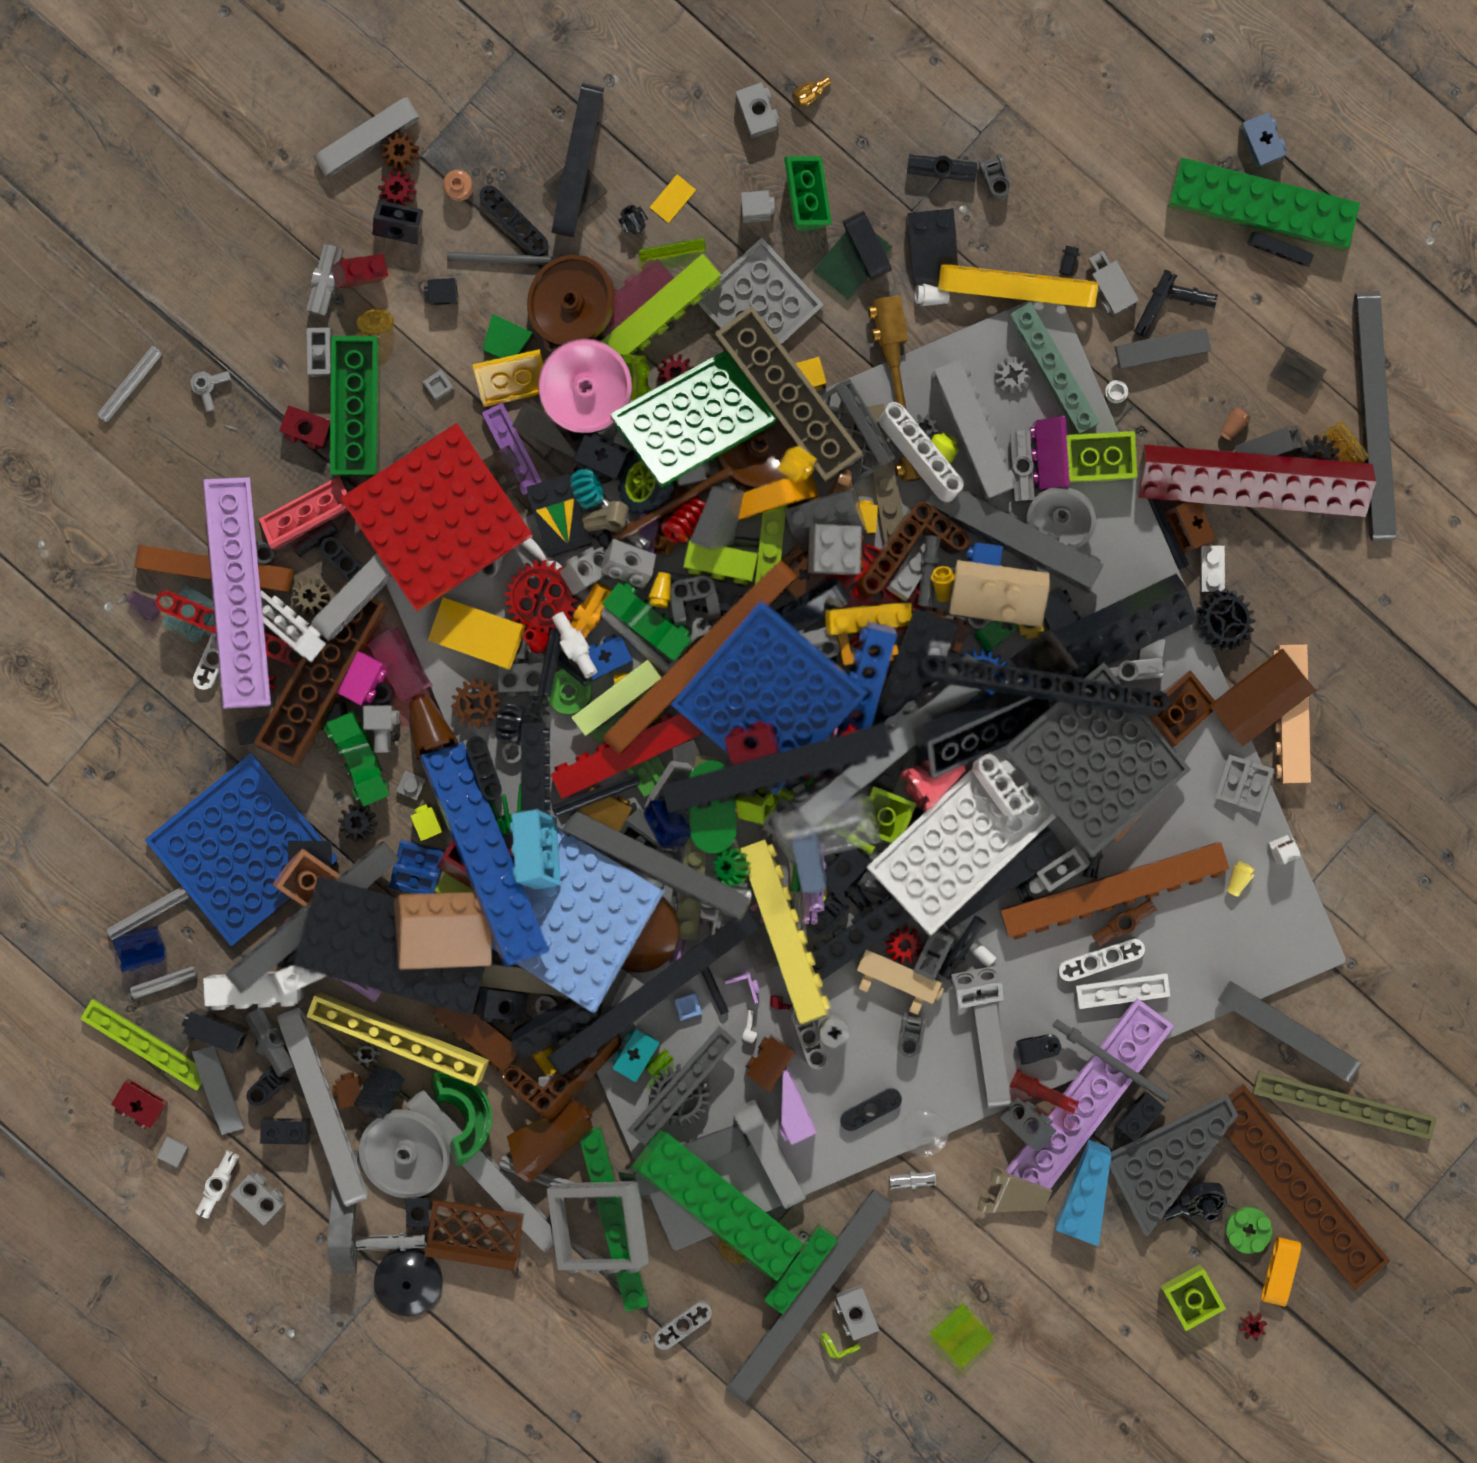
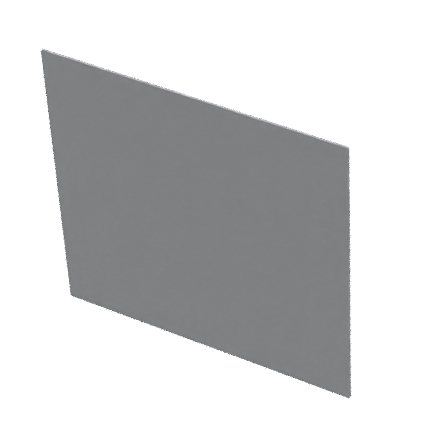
M1027 301L900 356L899 368L907 412L916 423L918 422V414L922 418H926V415L930 413V420H938L934 424V428L939 431L938 433L932 432V437L935 434L945 432L957 439L959 452L950 465L963 481L961 490L973 492L978 496L977 499L983 502L986 501L933 380L932 373L935 369L958 359L961 360L962 364H967L971 374L968 379L971 385L975 384L980 397L977 400L980 406L984 405L989 416L986 420L989 428L993 426L998 437L996 445L998 449H1003L1007 458L1004 464L1007 470H1010L1012 464L1010 432L1030 431V426H1033L1035 420L1065 416L1008 318L1011 313L1028 303H1032L1100 422L1082 434L1119 432L1064 304ZM1016 356L1025 360L1029 365L1032 378L1025 390L1012 394L999 388L995 381V370L1002 360ZM887 362L848 378L851 379L866 406L884 404V408H886L889 403L896 402L891 370ZM1009 366L1010 373L1004 379L1013 378L1016 384H1018L1017 376L1022 372V370L1014 371L1013 368L1011 369V366ZM839 383L823 389V391H819L817 393L820 396H822L829 390L833 389ZM836 392L831 395L829 405L840 408L841 399ZM831 410L835 417L838 419L839 412ZM843 413L841 425L852 427L853 419L850 415ZM1066 418L1067 435H1076ZM927 422L919 425L924 433L927 430H931V428L927 427ZM855 433L853 441L857 446L863 447V436ZM890 438L891 448L897 457L894 460V465L899 464V459L905 456ZM1031 440V449H1035L1034 440ZM867 453L864 464L871 466L869 453ZM716 458L707 462L710 477L722 471ZM1025 461L1017 462V470L1022 473L1027 472L1028 464ZM1033 463V472H1036V463ZM853 465L848 467V470L852 473V479L856 478L859 467ZM813 466L811 474L814 476L819 497L829 492L830 487H832L840 474L826 483ZM872 473L852 485V488L855 487L858 501H873V505H878ZM619 477L617 481L611 480L601 485L604 490L603 494L611 502L618 501L624 503L620 499L621 492L618 491V485H620ZM729 477L713 486L717 487L722 486L723 483H730L736 485V489L744 491V493L752 490L738 485ZM902 477L897 478L903 516H905L907 511L917 503L927 502L933 491L924 479L903 482ZM678 478L673 481L672 485L679 486ZM1136 479L1070 483V486L1067 488L1075 489L1085 495L1092 503L1096 513L1094 533L1088 542L1079 548L1080 552L1087 556L1088 554L1096 556L1101 560L1100 563L1104 565L1089 593L1052 574H1049V592L1059 587L1062 590L1066 589L1072 600L1069 603L1072 611L1077 610L1082 619L1175 573L1183 582L1148 499L1138 498ZM697 485L690 486V487H685V488H690V489H691V488H693V487H695V486H697ZM1034 486V497H1036L1043 491H1038L1037 486ZM713 487L699 495V498L705 504ZM1014 488L1009 492L987 500L997 505L998 510L1004 513L1011 512L1018 516L1019 521L1027 523V512L1032 501L1014 502ZM597 506L587 509L581 507L583 514L588 511L598 510ZM628 509V521L635 520L636 522L639 520L640 513ZM879 509L877 511V533L861 534V547L867 544L881 549L885 544ZM917 509V516L923 519V512ZM1059 511L1060 515L1067 514L1065 511ZM762 513L738 521L735 537L759 538L760 540ZM534 514L523 518V521L533 534L531 538L546 551ZM787 516L785 518L781 557L789 554L788 551L797 544L790 530ZM935 523V530L941 533V526ZM905 527L907 536L911 537V531ZM960 527L968 534L969 545L957 554H949L939 547L938 558H940V561L937 563V567L956 568L957 560L965 561L967 549L971 548L974 543L995 544ZM600 530L589 532L592 541L591 545L553 556V558L565 568V562L577 555L579 559L582 557L581 553L593 547L594 550L600 548L601 546L598 541L592 537V535ZM687 536L688 541L686 543L678 541V544L674 546L669 555L657 554L654 568L689 575L688 570L684 569L690 537ZM953 537L954 545L959 547V540ZM627 538L621 541L633 546ZM521 544L504 555L501 569L497 575L484 578L477 572L417 612L393 577L386 583L442 715L458 739V743L464 742L466 747L467 741L473 736H480L486 741L502 787V794L506 795L509 814L517 813L519 784L522 783L521 760L516 763L505 761L502 756V749L508 743H517L521 746V731L516 742H503L495 736L497 718L496 720L489 718L490 725L488 726L481 722V728H477L476 723H473L470 728L468 727V721L460 723L461 716L454 717L453 714L457 712V708L451 707L452 704L456 703V700L451 697L452 695L458 696L459 693L456 687L463 689L464 681L470 685L471 679H475L477 684L483 679L485 680L484 686L491 683L493 684L491 691L498 690L499 692L498 665L428 641L443 597L510 621L513 620L516 614L508 613L512 606L505 604L506 601L510 600V597L504 595V593L511 591V588L506 586V584L514 583L510 577L512 574L519 576L517 568L520 567L525 571V563H529L533 567V561L538 560ZM725 546L757 554L759 549L758 547ZM1002 549L1000 566L1023 570L1031 568V563ZM908 553L905 555V557L903 558V560L900 562V564L898 565V568L901 566V564L903 563V561H904V559L906 558V556L908 555ZM794 560L790 567L794 569L800 563ZM757 561L752 583L747 582V586L744 587L752 588L755 585ZM493 563L486 566L484 570L492 573L494 570ZM800 570L798 579L800 581L803 579L808 581V570L805 572ZM702 573V576L711 577L710 574ZM532 576L530 578V585L533 588H539L540 579ZM610 576L599 581V583L605 584L611 590L618 583L624 586L622 580ZM546 578L543 592L537 594L540 601L534 611V616L538 615L540 603L547 600L544 597V592L550 582L549 578ZM725 578L724 582L733 584L734 579ZM858 581L855 582L851 587H849L847 591L850 592L854 587H856ZM553 584L551 592L554 596L559 597L562 589L558 584ZM647 584L644 588L640 587L637 589V592L634 594L643 602L645 599L649 600V596L645 595ZM594 585L588 587L587 589L591 591ZM935 589L933 591V605L923 606L924 611L927 609L932 611L934 607L946 612L945 617L953 620L954 616L967 621V616L949 614L950 600L939 602L936 599ZM786 590L781 593L786 595L785 605L794 600ZM716 591L718 603H720L722 601V595L721 593ZM879 591L871 599L880 601L883 596L882 592ZM575 594L573 597L578 598L579 602L572 605L578 608L583 600ZM735 596L731 601L732 606H734L742 597ZM525 597L522 600V606L526 610H530L533 603L531 599ZM668 603L667 608L656 607L654 610L660 616L665 613L674 620L672 603ZM686 604L685 612L697 618H702L703 623H700V629L704 628L705 619L709 616V613L694 610L695 606ZM551 606L544 607V615L552 618L554 615L553 608ZM570 611L569 613L573 616L575 611ZM826 617L806 627L799 633L803 634L826 628ZM972 617V622L975 625H981L984 619ZM601 618L594 630L590 631L585 641L588 646L595 644L598 647L604 644L603 639L613 634L616 637L622 635ZM721 618L713 619L712 625L714 626ZM519 619V620L514 621V622L520 624V623H521V620ZM1044 620L1042 622L1043 631L1038 632L1039 637L1025 639L1024 635H1018V630L1016 629L1003 642L992 649L994 651L993 659L999 654L1002 656L998 661L999 664L1007 661L1008 664L1006 666L1070 676L1062 663L1056 644ZM1003 622L1001 627L1002 629L1008 628L1011 630L1012 623ZM1199 622L1163 638L1165 640L1162 658L1164 677L1120 682L1122 685L1164 691L1191 670L1214 700L1229 690L1211 644H1204L1206 637H1198L1202 633L1201 629H1194L1196 625H1199ZM681 625L692 635L693 628L687 625ZM1024 625V627H1026L1027 629H1031L1034 627L1031 625ZM970 627L960 653L948 650L946 657L962 659L964 653L971 655V650L975 649L977 656H979V651L983 647L973 634L980 629ZM906 630L895 639L894 645H897L898 650ZM859 632L847 633L848 641L852 640ZM638 634V635H639L645 642H647L656 652H658L666 661H668L670 664L673 662L672 659H670L667 655H665L663 652H661L659 649H657L654 645H652L649 641H647V640H646L645 638H643L640 634ZM623 636L622 638L633 661L591 681L592 696L590 701L599 697L614 685V673L632 672L648 660ZM858 640L852 645L849 644L851 654L860 649L861 644L856 649L852 647ZM521 643L519 644L516 653H518L521 650ZM873 645L868 650L877 649L879 646ZM561 646V647H560V651H562L565 655H567V654L565 653L564 649H563L562 646ZM529 649L528 661L522 660L521 664L543 663L545 654H536ZM603 650L601 652L602 656L599 659L600 661L605 660L607 663L610 661L609 657L612 654ZM1139 650L1115 662L1140 660L1138 659ZM839 651L835 656L829 658L847 675H849L850 671H854V663L841 665ZM894 660L889 661L887 668V672L889 673L891 671ZM977 660L978 662L991 664L987 661ZM558 664L556 666L555 673L563 669ZM1126 664L1122 667L1121 672L1124 677L1130 678L1134 675L1135 669L1132 665ZM536 673L530 674L527 678L528 684L530 686H537L540 681L539 675ZM509 674L505 677L504 682L507 687H513L517 683V678L515 675ZM995 674L994 679L999 683V675ZM1041 681V683L1048 689L1047 685ZM567 685V688L563 689L562 693L566 694V698H571V694H575V689H572L571 685ZM1062 685V690L1064 692L1070 691V689L1067 686ZM472 688L468 692L478 694L481 688ZM982 690L974 697L982 699L987 694ZM518 692V697H504V693H498L495 695V698L501 699V702L496 703V707L500 708L502 704L508 703L516 704V706L522 707L524 714L527 712V708L523 704L529 705L531 702L530 696H527V692ZM488 695L486 705L491 708V698ZM532 696L534 701H538L539 696ZM542 696L541 702L543 704L548 703V700ZM1132 696V698L1138 704L1137 699L1134 696ZM468 697L473 703V709L477 707L484 710L479 703L480 698L473 699ZM462 698L461 707L464 712V710L466 709V701ZM1049 700V705L1052 707L1055 701ZM534 703L531 713H536L539 716L540 710L543 709L542 706ZM627 704L624 707L626 712H628L631 704ZM670 704L665 709L664 716L670 713L674 717L680 714V712ZM551 705L546 707V711L551 713L550 715L544 714L542 716L544 719L543 723H546V728H550V742H546V751H550V765H546V774L556 772L554 767L567 762L568 766L575 763V757L586 752L589 756L597 753L595 748L606 743L596 741L588 734L585 736L572 719L575 714L560 713ZM498 711L493 713L496 717L498 716ZM1214 711L1177 746L1173 747L1191 770L1146 809L1118 842L1112 840L1102 849L1101 854L1104 855L1103 859H1100L1097 879L1216 842L1222 843L1230 868L1224 871L1225 875L1217 878H1211V875L1202 878L1203 882L1194 885L1186 882L1180 884V889L1168 892L1167 889L1158 891V896L1150 898L1154 903L1152 905H1155L1158 911L1142 919L1141 923L1131 933L1123 934L1119 938L1116 936L1100 948L1091 935L1108 926V922L1113 920L1116 914L1125 912L1130 908L1134 909L1147 900L1145 896L1136 898V903L1124 906L1122 902L1114 905L1115 909L1102 913L1101 909L1093 911V916L1084 919H1080L1079 916L1070 918L1071 923L1062 926L1054 923L1048 925L1049 929L1036 933L1035 930L1026 932V937L1014 940L1013 936H1007L999 911L1000 909L1022 903L1016 888H1013L958 924L966 930L974 916L981 917L987 923L976 941L996 957L989 967H997L1002 981L1004 1000L996 1002L1011 1104L1017 1097L1025 1101L1074 1080L1093 1055V1053L1078 1043L1074 1044L1066 1039V1035L1052 1027L1057 1019L1070 1028L1075 1027L1082 1032V1036L1100 1046L1132 1004V1002L1079 1009L1075 985L1167 973L1171 997L1142 1000V1002L1174 1025L1164 1039L1167 1040L1232 1012V1009L1218 1001L1229 981L1237 984L1257 998L1262 999L1345 963V955L1302 856L1284 865L1276 864L1269 848V842L1288 835L1290 840L1293 839L1295 841L1272 786L1270 785L1261 813L1215 798L1229 754L1260 765L1262 763L1252 740L1242 747ZM480 712L474 713L471 718L480 719L485 715ZM530 715L523 716L522 723H531L532 717ZM535 718V721L533 723L542 722H540L539 718ZM611 718L607 719L601 725L606 726L607 722H611ZM703 733L686 741L689 742L694 739L700 755L718 757V762L723 763L727 767L733 766L729 754L706 734ZM478 741L473 742L470 745V750L473 753H479L483 750V745ZM916 745L909 750L901 773L906 769L914 767ZM515 746L506 751V755H510L509 759L519 755V751H516L517 748ZM672 748L658 754L666 768L673 761ZM975 760L967 763L965 767L966 772L962 777L972 769ZM481 763L477 770L480 774L486 775L490 772L491 767L487 763ZM624 770L564 799L561 798L550 775V788H546L547 797H550L551 808L550 811H547V814L557 818V826L563 829L572 811L556 817L552 810L553 805L589 792L591 787L604 786L628 777L630 774L627 770ZM899 776L893 794L913 802L904 787L908 785L906 779L901 780ZM488 785L492 797L497 795L498 788L495 785ZM637 786L612 796L617 799L619 795L630 801L629 806L633 807L629 816L639 808L649 815L644 807L649 795L644 797ZM864 786L851 797L849 806L841 805L834 813L854 831L862 835L861 837L865 841L876 847L875 850L881 854L884 851L883 845L890 844V842L855 828L871 790V787ZM502 797L494 801L500 817L504 815ZM782 797L777 804V812H780L781 808L786 806L783 815L785 816L790 812L793 815L786 819V821H793L794 824L800 823L801 814L792 803ZM664 805L658 816L651 817L658 821L660 830L675 831V836H679L678 816H676L675 812L668 813L667 805ZM736 816L735 838L739 848L764 840L763 837L767 831L757 832L764 825H757L755 822L740 819ZM776 816L771 817L772 820L769 819L768 825H772V829H778L777 826H781L782 822L778 821ZM1057 817L1047 825L1054 832L1066 851L1078 844ZM820 822L817 826L820 842L824 843V862L829 861L832 863L837 858L835 852L843 844L847 847L849 843L846 842L847 839ZM786 825V828L790 829L792 833L787 834L783 831L784 841L780 839L779 834L776 835L777 840L775 843L772 842L773 834L769 835L767 841L770 844H774L778 855L775 857L777 866L781 865L785 874V878L782 879L784 886H788L791 889L789 856L795 855L792 845L793 826ZM502 834L507 848L512 850V845L514 844L513 834ZM679 847L678 852L672 853L671 858L681 863ZM860 852L871 864L872 862L862 852ZM1238 861H1242L1254 867L1255 870L1253 872L1254 877L1242 890L1239 897L1226 890L1230 882L1233 866L1237 865ZM840 862L836 867L837 872L841 875L847 874L850 869L849 864L846 862ZM1082 870L1050 892L1046 888L1039 893H1031L1033 899L1097 879L1083 876L1084 870ZM1037 873L1025 880L1028 886L1038 876ZM746 875L747 881L745 882L748 883L747 888L752 889L751 902L748 906L750 907L757 903V899L749 876ZM826 885L827 897L833 892L835 894L834 897L850 907L826 934L816 935L809 929V924H806L808 943L805 946L807 952H813L815 950L813 946L819 941L825 939L827 942L833 938L832 933L841 926L847 928L853 924L850 920L861 913L850 898L844 896L845 892L839 897ZM673 890L672 896H676V902H675V906H674V911H675V913H676V906H677V899H678V896H677V895H678L679 892L676 891V890ZM861 890L862 893L867 897V899L871 901V905L880 899L882 902H884L885 900L890 898V896L888 895L885 899H883L864 890ZM830 903V905L838 911V908H836L832 903ZM891 904L887 907V912L892 916H896L900 913V908L896 904ZM757 906L756 911L753 912L758 919H762V913L759 906ZM864 907V911H862V914H867L871 911V909L869 907L867 909ZM723 914L720 928L732 918ZM872 917L869 919L868 924L871 928L877 929L881 926V921L876 917ZM912 917L900 926L901 933H904L905 925L909 926L908 934L914 928L917 929V933L913 938L922 936L923 940L916 942V944H921L925 947L930 935ZM1122 917L1119 920L1120 928L1126 929L1129 927L1130 919ZM817 918L818 922L813 924V927L816 931H822L826 923L824 919ZM700 919L697 940L686 939L684 954L711 934L709 925L701 924ZM765 922L754 933L708 966L729 1012L720 1015L700 972L661 1001L636 1025L632 1023L618 1033L622 1040L618 1048L620 1051L627 1044L623 1042L629 1030L634 1032L636 1027L660 1041L636 1083L612 1069L614 1062L611 1060L615 1053L597 1071V1075L634 1161H636L652 1138L644 1146L627 1130L654 1100L648 1098L649 1094L656 1093V1091L649 1089L650 1085H658L654 1082L653 1078L656 1076L662 1079L659 1071L663 1070L668 1074L667 1067L669 1065L672 1066L673 1072L677 1071V1064H680L682 1068L720 1025L737 1042L701 1082V1084L709 1083V1087L703 1089V1091L711 1092V1096L703 1097V1099L710 1101L709 1106L701 1105L706 1110V1113L702 1114L697 1111L700 1119L697 1121L691 1116V1125H688L686 1119H683L682 1127H679L678 1119L674 1120L673 1126L669 1125L671 1119L669 1118L659 1131L667 1132L679 1143L683 1144L738 1124L734 1116V1109L756 1099L805 1195L1010 1107L1005 1106L991 1109L987 1107L973 1006L958 1008L953 993L952 979H946L939 973L937 974L935 979L942 982L943 993L939 1001L934 1000L933 1004L924 1000L917 1015L909 1011L915 996L875 978H873L868 992L858 988L864 973L857 971L856 968L863 952L822 980L823 987H820L822 995L827 996L831 1007L828 1009V1016L838 1015L842 1017L848 1026L849 1037L843 1045L837 1048H831L823 1043L827 1054V1063L821 1069L811 1068L804 1060L789 1017V1010H778L770 1006V996H783V1003L793 1005ZM942 925L939 927L940 929L949 932V931H948L946 928H944ZM896 929L892 931L895 936L898 934ZM857 930L849 934L850 939L854 942H859L863 938L861 932ZM889 935L868 948L889 959L895 953V951L890 954L886 953L888 948L893 947L892 945L885 944V940L893 941V938ZM954 938L949 950L955 947L959 941L957 938ZM903 939V942L898 943V947L901 946L902 951H905L906 947H910L911 944L907 942L908 939ZM1128 939H1138L1145 946L1144 955L1137 960L1074 981H1065L1058 974V967L1061 962ZM1131 943V948L1123 950V946H1120L1123 959L1127 958L1125 953L1128 952L1136 955L1140 946ZM833 944L831 946V951L835 955H840L844 952L840 944ZM916 949L915 951L921 955L923 949ZM969 950L965 955L964 963L960 964L953 974L986 968V966ZM1109 950L1106 953L1108 962L1113 963L1118 960L1119 955L1116 950ZM959 951V952L957 953V955L955 956V958H954L953 961L951 962L952 964L954 963V961L956 960L957 956L959 955V953H960L961 951ZM912 954L913 963H909L908 958L905 957L903 965L914 969L919 958ZM946 955V957H945V959H944V961H943L941 967L943 966L944 962H945L946 959L948 958V955ZM900 956L895 960L900 963ZM1088 957L1084 961V966L1088 970H1093L1097 965L1094 957ZM814 958V967L822 968L825 965L823 958ZM1080 960L1076 961L1078 965L1076 967H1070L1069 964L1065 965L1066 969L1063 971V974L1071 977L1072 971L1079 970V974L1084 973L1080 967ZM667 961L661 967L649 972L631 973L646 984L672 963ZM620 969L601 1001L602 1010L600 1017L613 1008L610 1004L628 971ZM750 972L752 980H757L760 993L756 994L758 1004L754 1002L748 978L725 984L724 980ZM696 992L702 1015L680 1021L674 998ZM748 1010L754 1011L751 1030L757 1032L753 1044L745 1042L742 1038L747 1024ZM903 1012L917 1017L926 1016V1025L920 1050L914 1057H905L898 1049ZM825 1017L815 1020L818 1032L819 1025ZM908 1022V1024L918 1026L916 1023ZM590 1023V1024H588L587 1026H585V1027L579 1029V1033H580L581 1031H583L585 1028H587L589 1025H591L592 1023ZM833 1026L830 1032L832 1036H835L836 1031L839 1030L836 1029V1026ZM808 1030L804 1032L803 1041L812 1040L813 1031ZM770 1034L794 1048L795 1054L787 1067L817 1132L792 1145L789 1140H784L779 1129V1125L782 1124V1074L770 1092L746 1075L748 1069L745 1068V1065L751 1056L756 1058L760 1051L757 1048L764 1036L769 1038ZM1045 1034H1054L1058 1037L1061 1043V1051L1057 1056L1031 1064H1020L1015 1044L1017 1040ZM907 1040L903 1044V1051L911 1053L915 1049V1044L913 1041ZM1051 1040L1047 1041L1048 1044L1044 1047L1053 1050V1046L1056 1044H1053ZM639 1049L628 1050L631 1053L630 1058L640 1057L638 1054ZM593 1052L590 1058L596 1056L597 1052ZM814 1052L810 1057V1061L817 1063L821 1059V1053ZM671 1078L670 1080H668V1081L662 1086L661 1091L665 1088V1086H666L673 1078ZM887 1088H895L900 1092L902 1102L898 1108L855 1131H847L842 1127L840 1117L845 1110ZM888 1093V1098L883 1102L881 1097L876 1100L880 1103L883 1111L886 1109L884 1104L890 1102L892 1105L895 1104V1099L898 1096ZM699 1098L687 1100L684 1103V1113L693 1109ZM868 1103L864 1108V1112L869 1116L875 1115L878 1111V1107L874 1103ZM860 1108L856 1110L858 1115L852 1117L848 1114L846 1116L847 1120L844 1123L854 1126L855 1119L860 1117L861 1121L866 1120L862 1116ZM745 1133L749 1146L704 1163L764 1212H767L783 1204ZM662 1192L649 1194L674 1250L682 1249L714 1235Z

